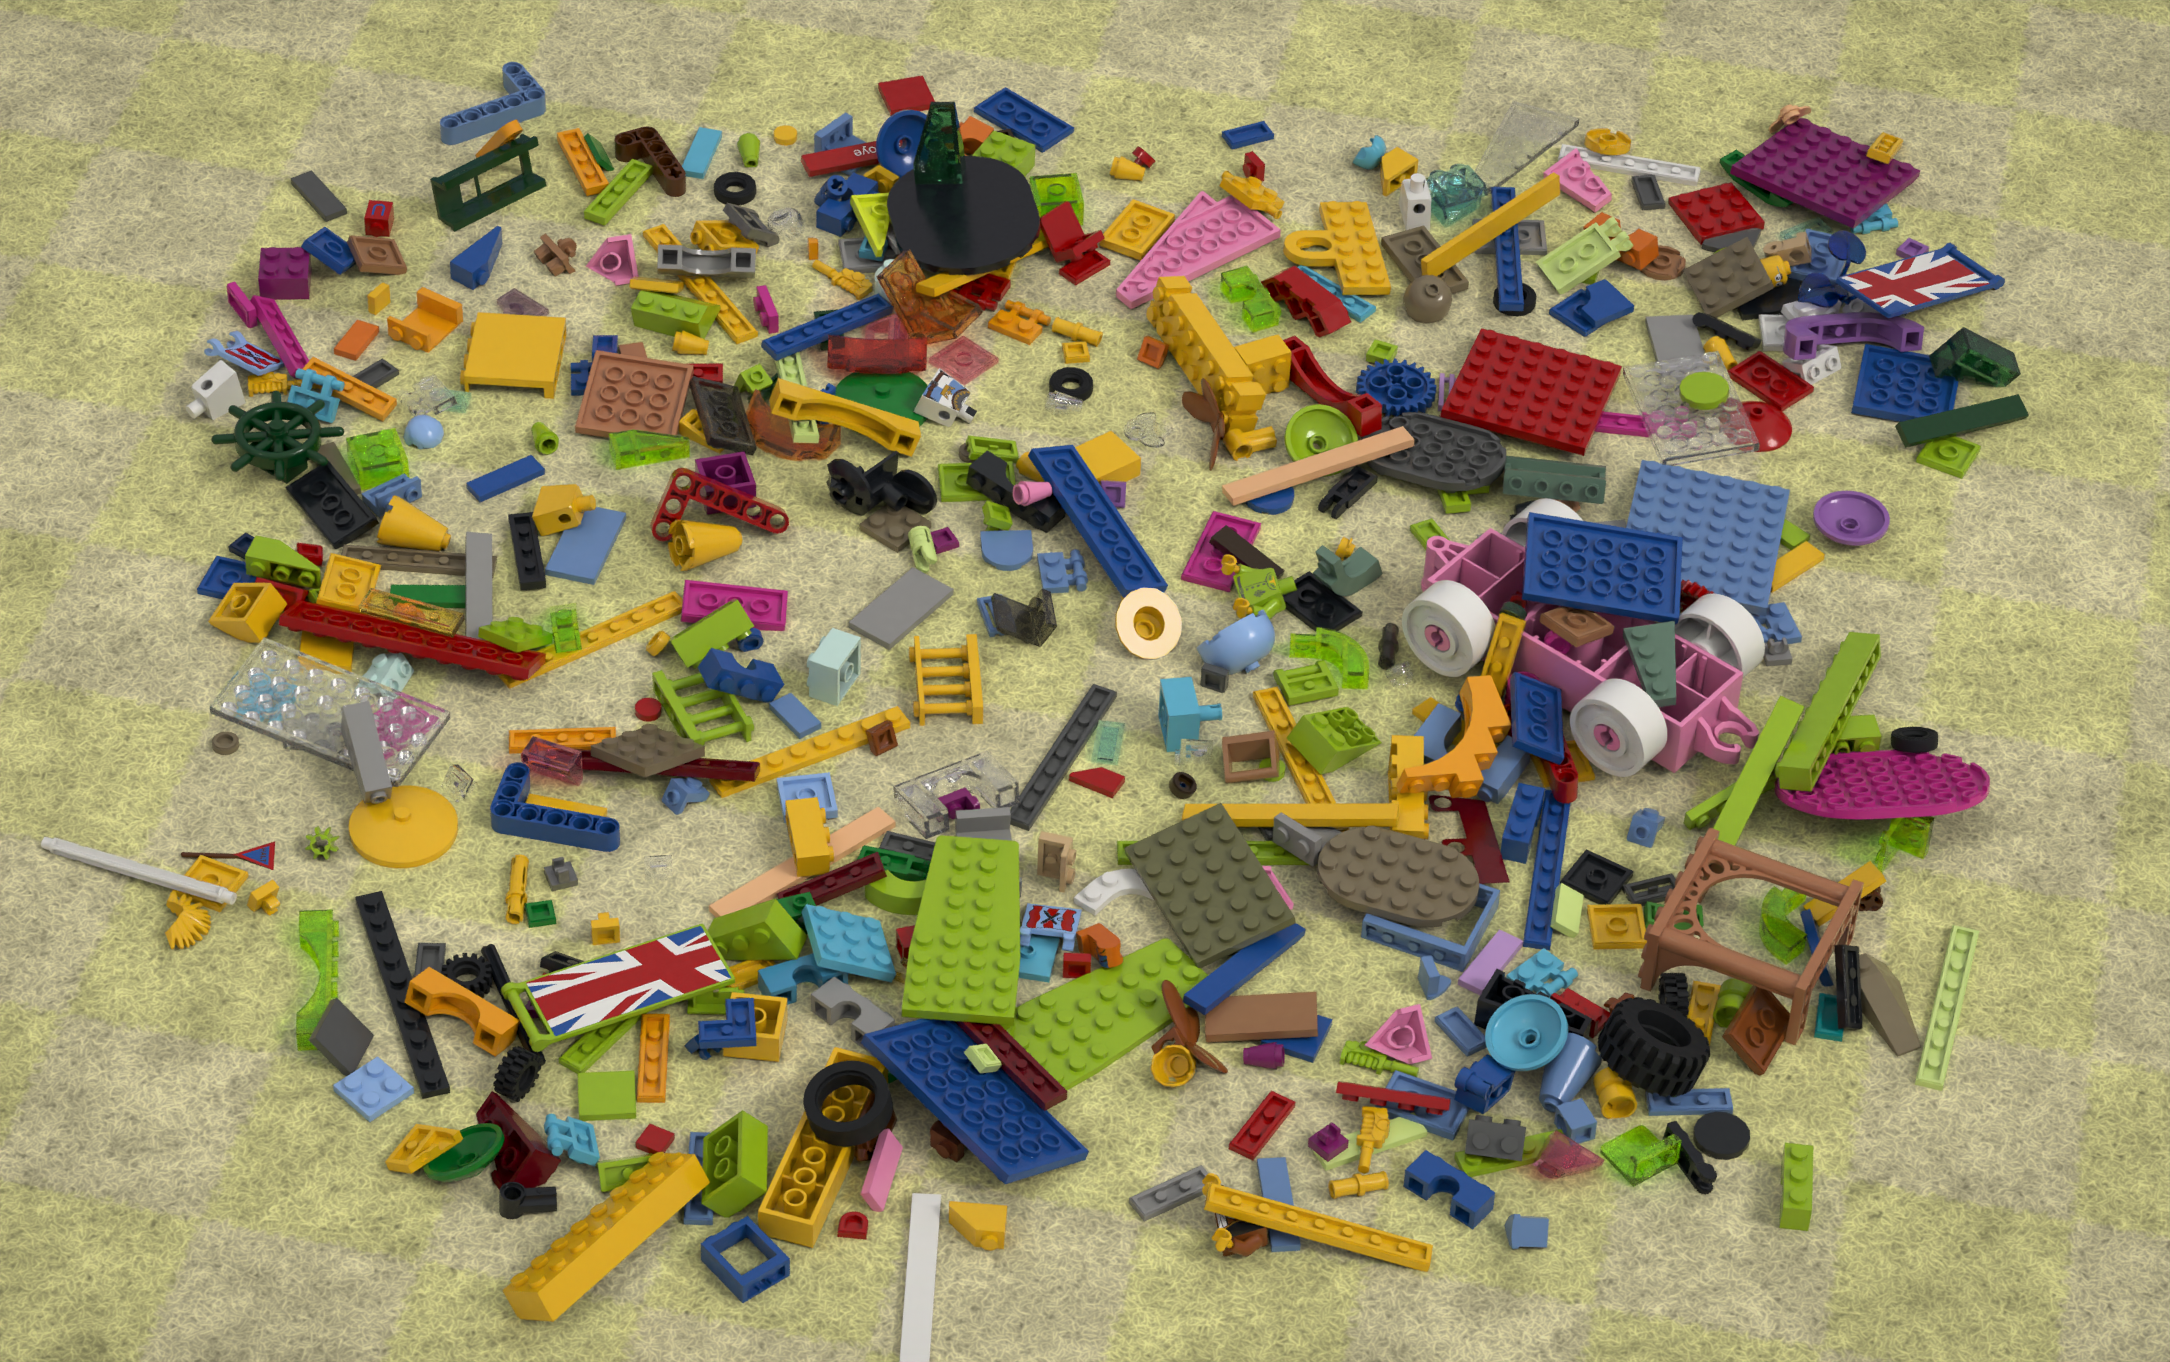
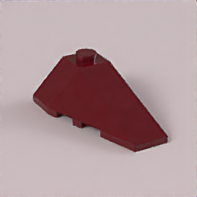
M491 1091L477 1111L476 1116L478 1124L491 1123L498 1125L504 1134L502 1148L494 1159L497 1171L491 1172L492 1181L499 1190L507 1182H518L525 1188H533L545 1184L556 1171L561 1159L559 1156L552 1154V1151L547 1146V1142L497 1093Z

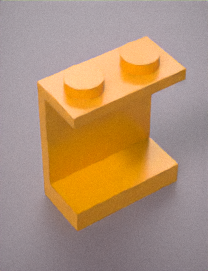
M422 287L417 291L418 307L403 321L392 316L387 318L388 335L395 341H402L411 345L415 350H423L429 353L463 322L462 304Z

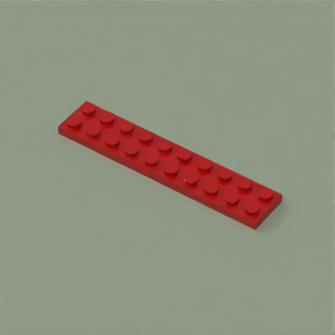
M298 600L279 617V625L288 627L290 631L312 632L317 637H335L338 641L345 643L358 642L367 648L381 647L387 649L390 653L404 652L411 654L412 657L417 659H436L440 664L454 663L468 670H486L491 675H509L512 679L518 681L528 680L545 664L546 654L525 650L516 653L486 640Z

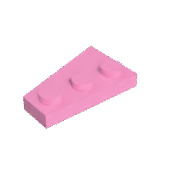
M1577 148L1544 172V178L1553 172L1560 175V190L1595 213L1612 200L1611 192L1601 179L1593 174L1590 170V165L1587 161H1583Z

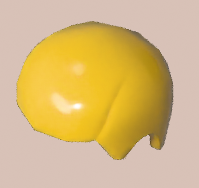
M1167 1045L1152 1057L1151 1072L1154 1079L1163 1086L1173 1088L1183 1086L1195 1074L1196 1060L1193 1054L1182 1045ZM1169 1077L1175 1078L1176 1081H1169Z

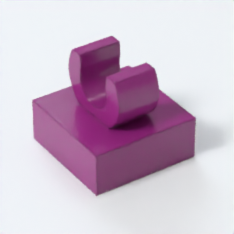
M1331 1122L1308 1138V1147L1329 1162L1348 1148L1349 1140L1341 1135V1129Z

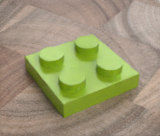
M509 617L506 621H492L489 625L479 627L478 637L517 653L552 644L553 634L543 630L542 626L525 623L522 618Z

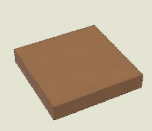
M349 235L347 243L360 272L395 275L406 273L407 266L395 239Z
M1565 606L1542 613L1539 620L1540 623L1575 647L1613 634L1614 626L1594 611Z

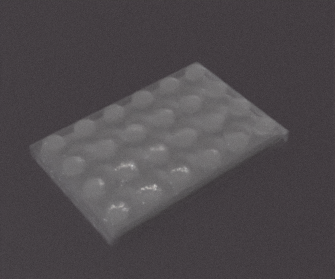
M1718 351L1623 367L1624 379L1662 465L1674 466L1759 451V441ZM1696 372L1715 373L1722 376L1728 382L1729 397L1724 404L1723 402L1720 403L1719 407L1715 409H1694L1689 407V403L1683 402L1680 398L1679 387L1681 381L1686 376Z

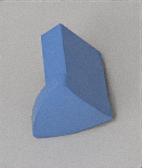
M1431 955L1421 957L1417 979L1426 999L1432 1000L1442 995L1450 987L1451 979L1439 974Z
M1512 1214L1508 1217L1504 1226L1509 1245L1512 1249H1519V1247L1547 1248L1549 1218L1521 1216L1520 1214Z

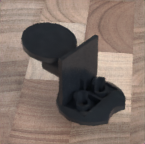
M894 451L866 472L861 466L855 467L844 459H834L827 464L829 478L826 483L830 491V497L835 501L836 505H841L844 509L854 514L863 516L882 501L896 511L906 506L920 514H927L937 504L936 492L924 476L912 470H901L897 473L899 454L897 451Z

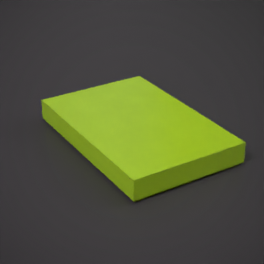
M1006 461V476L1015 486L1013 461ZM972 463L938 464L941 502L990 501L991 499L966 484L969 466Z

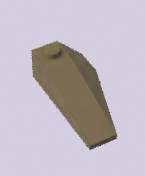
M1866 953L1859 955L1862 1013L1897 1057L1920 1049L1921 1044L1900 981L1885 963Z

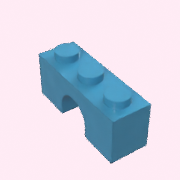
M812 953L799 957L797 960H789L758 970V988L762 995L787 998L788 1005L797 1002V984L810 982L820 988L833 977L848 984V973L817 966L814 954Z

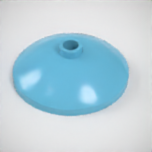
M1536 994L1521 995L1502 1004L1491 1016L1485 1032L1486 1046L1492 1058L1502 1067L1513 1071L1534 1070L1548 1064L1560 1053L1567 1040L1568 1022L1561 1007L1552 999Z

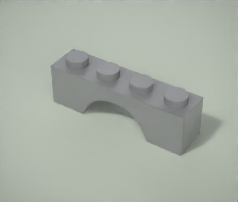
M658 244L657 274L755 278L756 249L729 248L726 250L706 251L687 248L683 245Z

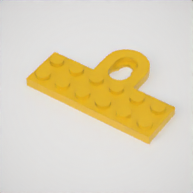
M1320 202L1319 212L1324 230L1295 231L1285 238L1283 252L1293 263L1302 266H1335L1342 295H1390L1391 285L1367 202ZM1313 245H1321L1329 250L1310 252L1301 249L1309 248Z

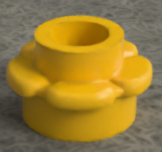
M1343 537L1336 550L1335 555L1340 557L1342 561L1344 557L1348 558L1352 555L1356 546L1352 544V538L1349 540Z

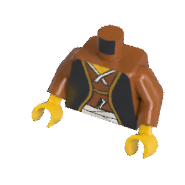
M1213 1173L1207 1174L1202 1180V1183L1205 1184L1202 1188L1205 1196L1207 1195L1210 1182L1221 1185L1219 1177ZM1215 1213L1218 1229L1212 1236V1240L1217 1241L1215 1247L1218 1251H1222L1223 1256L1239 1254L1248 1257L1259 1248L1265 1247L1268 1244L1267 1229L1270 1228Z

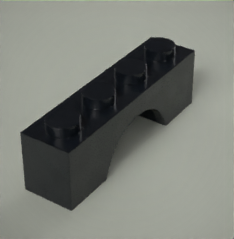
M987 450L969 466L966 484L987 496L993 502L1009 507V511L1012 514L1026 521L1034 528L1048 533L1065 517L1066 512L1053 493L1050 497L1030 505H1018L1013 498L1014 485L1006 476L1007 462Z

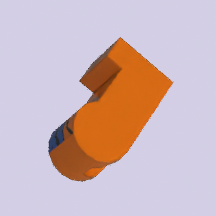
M1101 923L1076 932L1080 953L1091 954L1099 961L1101 966L1106 968L1122 964L1123 956L1120 953V939Z

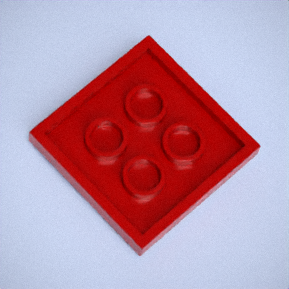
M1732 182L1689 193H1682L1668 199V204L1700 245L1703 244L1705 239L1751 228L1764 229L1765 221Z

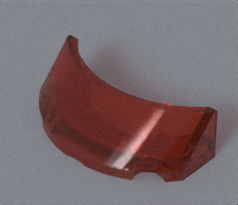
M829 335L827 368L844 369L847 372L879 374L926 371L927 337L864 339Z

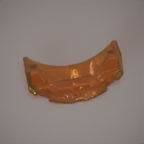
M755 389L743 419V426L749 435V439L764 452L792 461L816 458L819 461L827 459L841 445V426L836 424H817L819 443H793L788 418L772 414L771 408L761 396V391Z

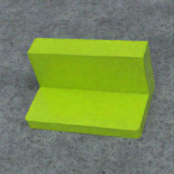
M654 1154L598 1161L596 1168H598L601 1192L612 1191L625 1184L629 1180V1176L649 1163V1158Z

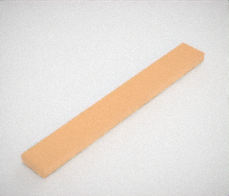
M1402 426L1222 485V493L1235 506L1414 446V438Z
M876 807L830 834V843L827 844L828 846H833L834 862H830V865L895 828L896 821L880 807ZM791 857L709 905V912L717 918L772 900L777 897V893L796 886L811 876L797 877L794 859Z

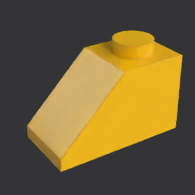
M1398 147L1382 156L1380 162L1382 195L1388 196L1401 187L1404 179H1411V176L1417 173V158Z
M949 1201V1223L974 1247H982L989 1251L1004 1249L1007 1205Z

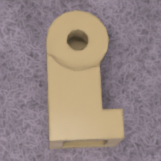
M1806 231L1797 233L1795 238L1770 242L1763 248L1765 257L1780 255L1783 261L1788 260L1790 266L1811 262L1812 248Z

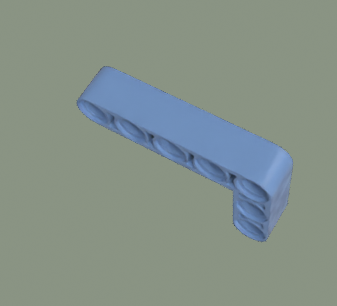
M508 62L502 67L503 86L509 95L443 117L440 120L441 141L447 145H456L497 131L513 120L517 119L520 123L543 115L546 112L544 89L520 63Z

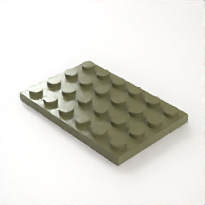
M1222 803L1124 848L1129 861L1197 968H1203L1296 923L1293 913Z

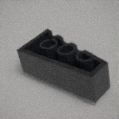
M1497 968L1478 998L1474 1020L1475 1026L1486 1029L1491 1016L1502 1004L1521 995L1536 993L1526 989V983L1515 979L1513 982L1504 977L1505 972ZM1541 991L1536 994V995H1542V996H1545V997H1548V998H1549V996H1548L1547 994H1545V993H1543V992H1541ZM1563 1003L1558 1004L1566 1016L1568 1033H1574L1589 1040L1592 1018Z

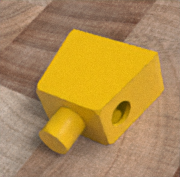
M576 484L542 486L532 518L540 535L546 536L578 527L581 524L584 512L596 509V501L593 495L583 496L579 486Z

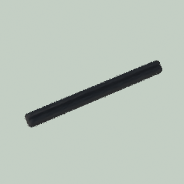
M493 944L483 946L481 949L482 956L485 958V962L488 961L490 963L492 978L508 1014L519 1020L511 1003L501 993V988L511 981L497 949ZM520 1022L517 1035L523 1048L540 1056V1066H543L546 1062L543 1052L532 1050L529 1044L530 1038Z

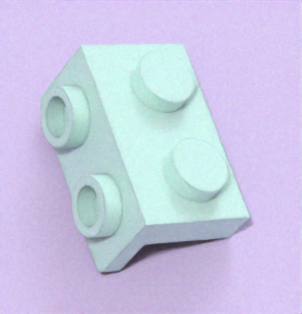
M402 652L379 654L372 660V665L367 673L361 677V682L355 691L361 697L381 694L385 702L391 704L398 698L414 673V669Z

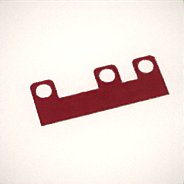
M1430 795L1428 799L1432 810L1438 812L1459 811L1467 837L1444 839L1442 844L1448 846L1452 842H1458L1465 846L1464 851L1460 853L1464 856L1472 855L1480 884L1510 883L1485 801ZM1438 798H1446L1452 804L1450 807L1441 808L1436 806L1434 801Z

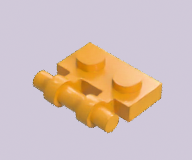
M1007 300L1005 309L1010 312L1000 309L988 322V328L1030 345L1042 333V326L1038 324L1041 323L1048 326L1051 322V317L1045 315L1039 309L1032 310L1025 307V304L1022 302ZM1020 315H1021V316H1024V317H1026V318H1029V320H1026V319L1021 318V317H1019V316H1020Z

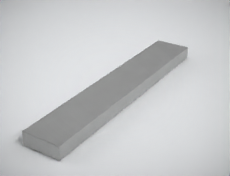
M466 532L465 636L484 640L478 637L479 627L489 625L492 622V534Z

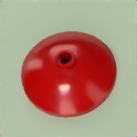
M1742 401L1727 407L1718 419V429L1722 437L1731 445L1746 451L1768 452L1784 446L1792 435V424L1787 415L1777 407L1761 401Z

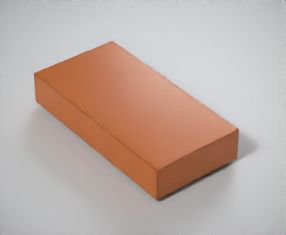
M356 320L334 347V354L356 361L379 333V326Z

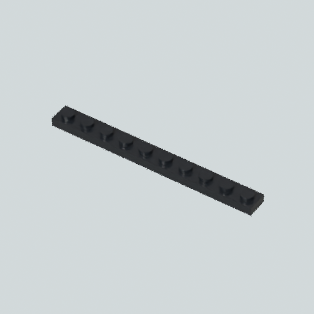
M379 891L356 896V905L422 1099L450 1093V1086L425 1014L404 1003L412 976L383 892Z

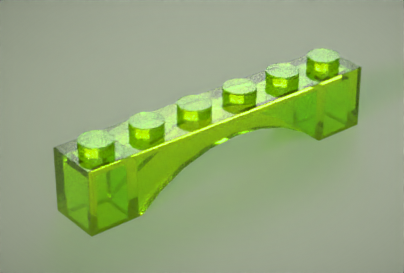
M333 909L299 911L300 948L316 964L320 975L314 994L296 1014L298 1051L318 1050L309 1039L330 1000L338 998V981H333V978H339L338 961H334V957H339V941H334V937L340 936L339 920L334 921Z

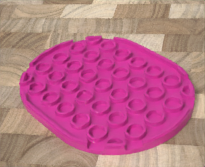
M1898 750L1839 752L1837 755L1834 753L1830 754L1811 792L1780 789L1779 778L1774 782V791L1778 799L1784 804L1796 810L1822 817L1856 820L1925 817L1955 813L1981 803L1990 792V777L1976 763L1966 764L1962 762V757L1947 753L1939 757L1929 754V752L1908 753Z

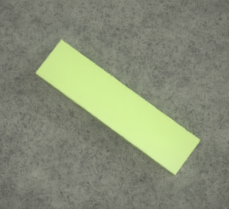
M1401 1117L1389 1120L1390 1131L1388 1138L1385 1139L1382 1148H1373L1374 1152L1372 1155L1426 1137L1427 1130L1422 1124ZM1360 1130L1344 1135L1349 1140L1348 1148L1329 1162L1313 1151L1325 1171L1360 1159V1148L1362 1146L1357 1145V1135H1360Z

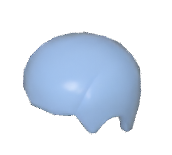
M422 414L409 420L403 438L408 446L414 444L418 449H429L441 443L444 430L438 420Z

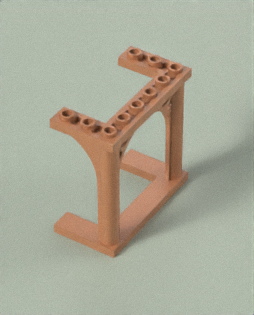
M1709 827L1705 836L1698 838L1695 853L1689 854L1685 863V871L1678 873L1675 888L1668 890L1664 907L1659 906L1654 918V925L1649 924L1646 929L1644 940H1647V943L1641 954V959H1644V962L1638 974V977L1641 978L1640 988L1651 992L1657 979L1663 972L1678 966H1698L1719 972L1792 999L1785 1042L1796 1045L1806 1025L1812 990L1832 953L1835 952L1834 945H1850L1853 939L1864 883L1853 879L1850 886H1846L1718 840L1720 831ZM1753 878L1782 886L1838 908L1802 975L1726 948L1708 936L1698 921L1696 906L1697 903L1702 902L1709 888L1729 879ZM1684 910L1688 911L1689 914L1684 915ZM1686 922L1690 923L1692 927L1686 930H1679L1674 925Z

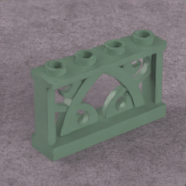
M1506 456L1503 477L1504 494L1596 504L1604 503L1606 466Z

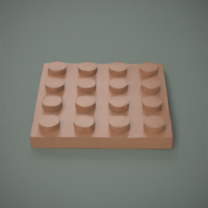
M596 350L576 421L575 433L674 448L679 431V421L683 415L694 372V365Z

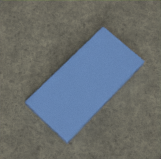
M596 507L595 510L585 511L581 524L578 527L563 531L545 568V575L595 585L626 520V513Z

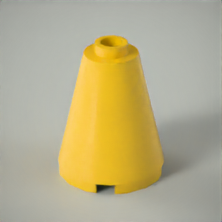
M396 495L392 497L388 505L393 507L392 510L389 509L388 512H385L377 535V538H379L378 544L438 552L442 548L447 549L451 535L448 534L446 526Z
M675 520L671 523L668 534H673L672 542H668L670 558L675 566L679 564L682 566L680 571H688L737 552L742 545L741 532L734 526Z

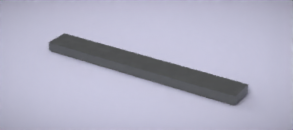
M1096 684L1091 686L1010 809V825L1027 831L1031 829L1116 699L1117 691Z

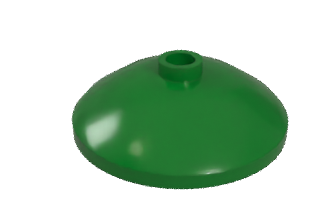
M483 1123L460 1130L463 1137L460 1143L423 1166L427 1177L440 1182H451L479 1175L491 1164L502 1148L504 1134L501 1128L495 1124Z

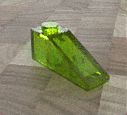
M634 429L609 433V451L616 470L690 457L688 437Z
M576 603L550 606L551 626L556 653L581 650L582 645Z

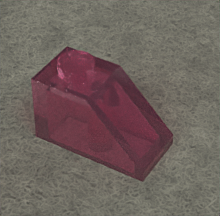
M1555 1130L1547 1137L1533 1165L1538 1167V1171L1545 1177L1559 1179L1596 1170L1603 1164L1604 1159Z

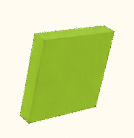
M1956 436L1928 442L1917 456L1916 463L1963 479L1979 454L1981 446Z
M634 1070L578 1073L579 1120L636 1119Z

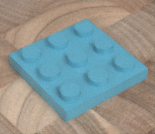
M805 905L801 913L817 966L892 983L896 972L879 920L852 915L848 912L830 910L823 906Z

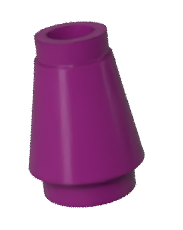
M1272 1042L1244 1048V1065L1277 1070V1067H1284V1045Z

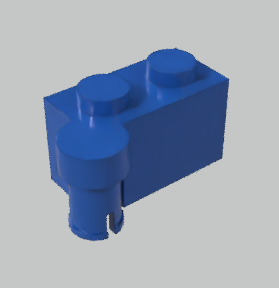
M1487 1054L1480 1061H1475L1470 1069L1463 1067L1460 1070L1454 1083L1455 1088H1457L1454 1100L1484 1114L1509 1092L1515 1071L1502 1067L1492 1056Z

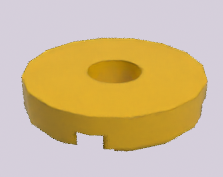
M1597 128L1587 132L1584 145L1596 153L1622 155L1630 151L1631 139L1620 131L1614 134L1610 133L1611 130L1607 128Z

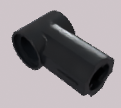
M507 1182L500 1188L499 1213L503 1218L513 1220L521 1217L524 1213L557 1211L555 1186L525 1188L518 1182Z

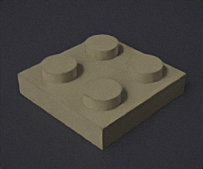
M886 504L861 522L859 530L898 553L910 544L908 532L912 528L926 526L930 529L931 521L906 506L896 511Z

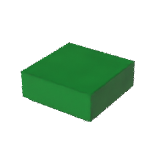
M552 900L525 903L529 928L556 924Z

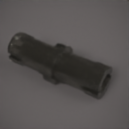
M1388 623L1383 627L1382 639L1378 644L1380 652L1378 665L1385 670H1389L1395 665V654L1399 650V643L1397 641L1399 628L1393 623Z

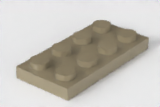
M1425 226L1387 235L1381 239L1382 247L1410 282L1422 276L1421 259L1441 247ZM1453 265L1437 276L1448 284L1452 294L1468 289L1469 281L1456 265Z

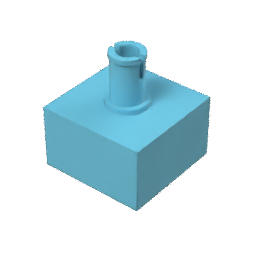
M1192 677L1160 679L1158 717L1166 751L1198 750L1200 722L1222 720V707L1220 703L1198 705Z

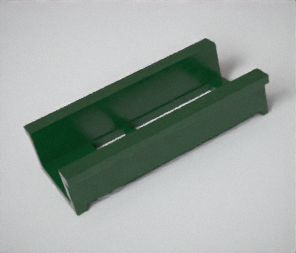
M521 134L519 138L444 175L431 178L438 219L450 226L455 232L546 187V180L532 172L529 150L539 146L537 137L533 136L530 138ZM519 156L522 174L481 194L478 175ZM474 178L477 196L463 203L460 184Z

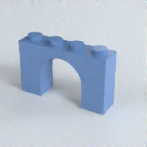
M1440 703L1437 704L1414 735L1424 736V765L1446 755L1447 748L1461 731V713ZM1508 735L1497 748L1498 753L1490 769L1481 771L1484 781L1477 796L1485 802L1492 801L1498 804L1530 763V753L1512 747V737Z

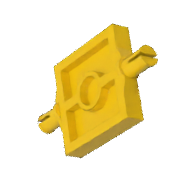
M1229 171L1223 172L1221 176L1222 181L1219 185L1221 188L1250 210L1264 211L1274 217V219L1281 217L1282 211L1279 209L1283 207L1285 202L1277 196V192L1264 187L1262 181L1252 176L1241 178L1232 175Z

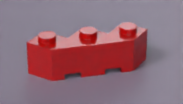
M1296 266L1284 269L1261 281L1271 302L1274 303L1284 299L1295 320L1307 316L1315 335L1319 338L1351 323L1348 311L1342 301Z

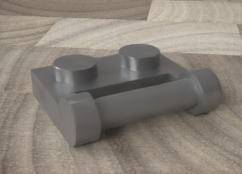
M731 203L725 205L723 211L729 217V222L741 230L743 237L749 240L758 239L764 241L768 247L779 243V236L762 223L755 210Z

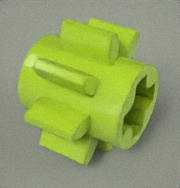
M317 826L314 830L315 836L312 834L306 835V838L310 840V845L305 850L311 849L314 852V859L323 854L327 860L330 858L329 850L333 852L339 850L334 845L339 836L333 837L330 833L331 827L321 832V828ZM320 837L322 840L328 841V844L323 847L317 845V841L320 840Z

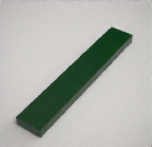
M2019 394L1902 421L1895 428L1905 448L2012 423L2027 418L2029 414Z

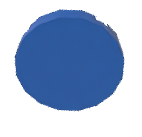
M1289 487L1247 501L1246 504L1249 508L1261 514L1262 512L1268 513V515L1280 514L1291 508L1294 501V489Z

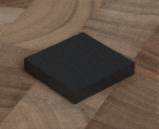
M1586 849L1560 883L1583 894L1584 898L1599 905L1611 904L1617 897L1623 885L1627 884L1633 877L1634 871Z

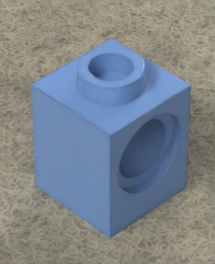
M1582 1098L1571 1102L1567 1101L1556 1106L1554 1124L1558 1129H1562L1570 1146L1595 1139L1597 1121Z

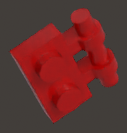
M988 273L957 287L961 290L952 289L949 297L956 299L958 303L964 305L965 303L976 305L980 310L985 311V309L995 311L998 302L991 299L1001 301L1011 287V280Z

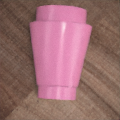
M1020 481L1013 487V498L1018 505L1027 506L1052 495V487L1049 482Z

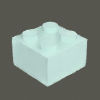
M832 628L826 637L823 636L817 650L815 653H811L807 660V667L809 668L807 679L809 697L835 706L839 705L861 674V637Z

